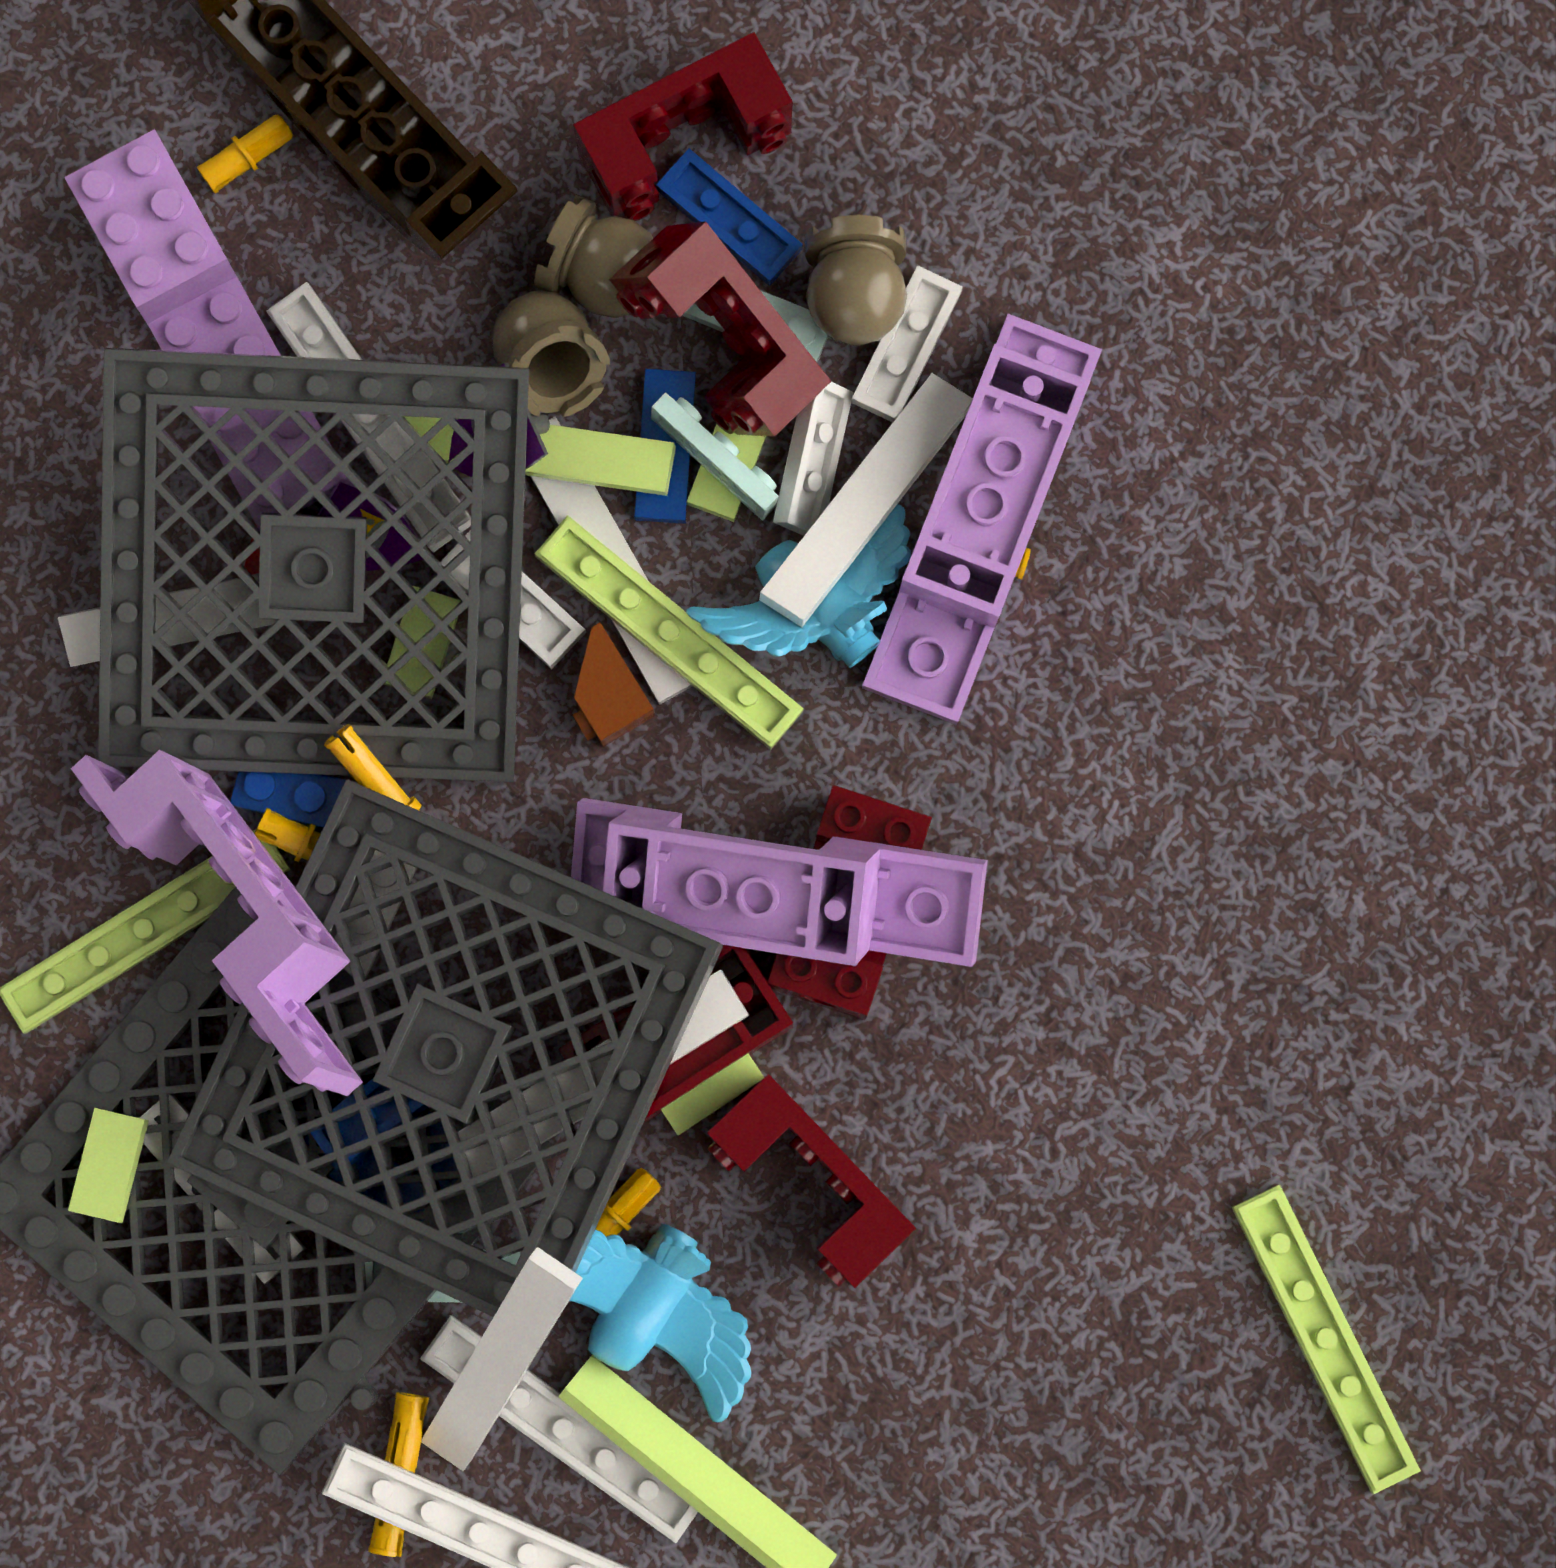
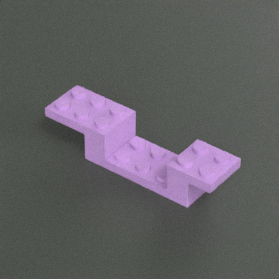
M155 129L64 177L133 303L148 324L162 350L281 356ZM193 406L211 426L231 409ZM246 409L264 429L283 412V410ZM299 411L316 431L321 428L313 412ZM237 414L217 431L237 454L257 436ZM290 416L270 434L289 456L309 439V436ZM324 435L323 438L329 443L327 437ZM210 440L222 464L225 466L230 460ZM263 441L243 459L263 481L282 464L279 458ZM316 444L296 461L315 483L335 466ZM236 467L228 473L242 500L255 489L251 482ZM289 469L269 486L288 508L308 491ZM339 472L321 490L328 496L332 493L340 479L351 481L342 472ZM262 494L247 506L259 530L262 512L279 513ZM313 496V497H312L302 508H300L297 512H299V511H301L302 509H304V508H306V507L312 505L313 503L317 502L318 500Z
M1007 314L902 578L899 593L881 636V642L876 649L863 682L862 689L957 725L1102 349Z
M158 750L132 775L126 774L88 755L79 760L71 768L82 784L79 788V793L93 809L104 813L110 822L106 829L120 846L125 849H129L132 846L139 849L151 860L158 857L174 865L180 863L199 844H204L213 855L208 860L209 864L223 880L228 883H234L242 894L237 898L238 903L255 920L212 960L223 975V978L219 981L221 987L235 1002L243 1003L253 1016L249 1019L251 1028L263 1041L268 1044L273 1043L282 1055L278 1063L291 1080L297 1084L302 1082L311 1084L322 1092L330 1090L345 1096L353 1092L363 1081L304 1004L351 961L208 773L161 750Z
M587 798L577 802L571 878L720 942L722 945L856 966L869 950L972 967L976 962L988 860L834 836L822 848L815 850L681 829L682 813Z

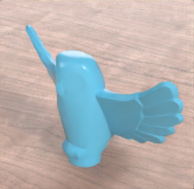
M899 504L896 505L802 628L761 601L730 608L689 607L686 609V613L691 619L700 623L703 630L712 635L719 636L727 644L744 645L752 651L766 650L770 655L780 657L790 651H802L807 647L808 643H814L819 640L831 650L833 657L837 661L843 660L851 668L868 656L881 642L873 633V626L870 620L885 612L887 607L885 601L870 602L873 596L881 593L884 585L891 584L898 578V570L905 566L911 558V550L906 546L910 537V531L903 525L905 509ZM787 540L769 550L757 563L755 569L764 587L797 546V542Z
M661 1223L658 1231L650 1238L643 1252L632 1244H625L624 1240L618 1235L605 1236L601 1231L595 1230L576 1271L583 1279L569 1300L587 1306L599 1313L589 1334L588 1351L595 1358L614 1369L629 1371L645 1358L653 1346L662 1349L684 1367L692 1381L696 1384L713 1422L724 1421L728 1417L732 1406L738 1404L742 1399L744 1384L751 1378V1368L746 1359L750 1355L751 1345L745 1336L748 1329L747 1319L742 1314L732 1311L730 1303L726 1298L712 1296L707 1288L699 1287L692 1279L709 1271L711 1261L706 1259V1256L696 1249L698 1244L696 1240L667 1224Z

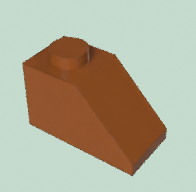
M601 622L591 627L574 695L576 705L580 710L572 714V717L587 741L597 737L602 747L651 719L655 716L652 705Z

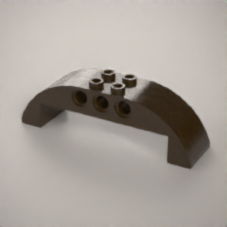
M188 0L229 53L288 119L376 211L427 255L437 260H442L518 192L517 187L482 151L474 157L325 0Z

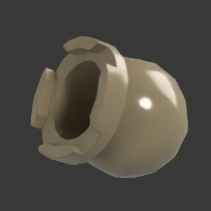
M576 194L573 202L568 200L547 238L546 242L554 245L555 248L548 267L541 264L537 265L534 279L535 287L544 292L559 293L563 287L568 286L575 301L592 314L611 318L628 315L629 313L620 305L616 298V294L619 291L609 279L649 243L653 236L634 220L618 216L596 220V203Z
M847 215L831 218L832 228L819 232L818 229L812 226L805 235V257L808 264L814 267L809 276L806 299L809 312L815 324L836 342L861 346L879 341L895 327L905 310L907 291L901 269L898 267L906 257V235L904 229L901 226L895 228L894 231L884 228L883 218L868 215Z
M531 291L513 299L496 317L491 338L494 358L498 366L508 362L509 367L529 368L528 409L531 414L540 416V412H560L562 417L571 416L588 407L602 393L604 385L601 380L606 372V365L610 366V358L598 335L590 329L583 311L575 304L556 292Z

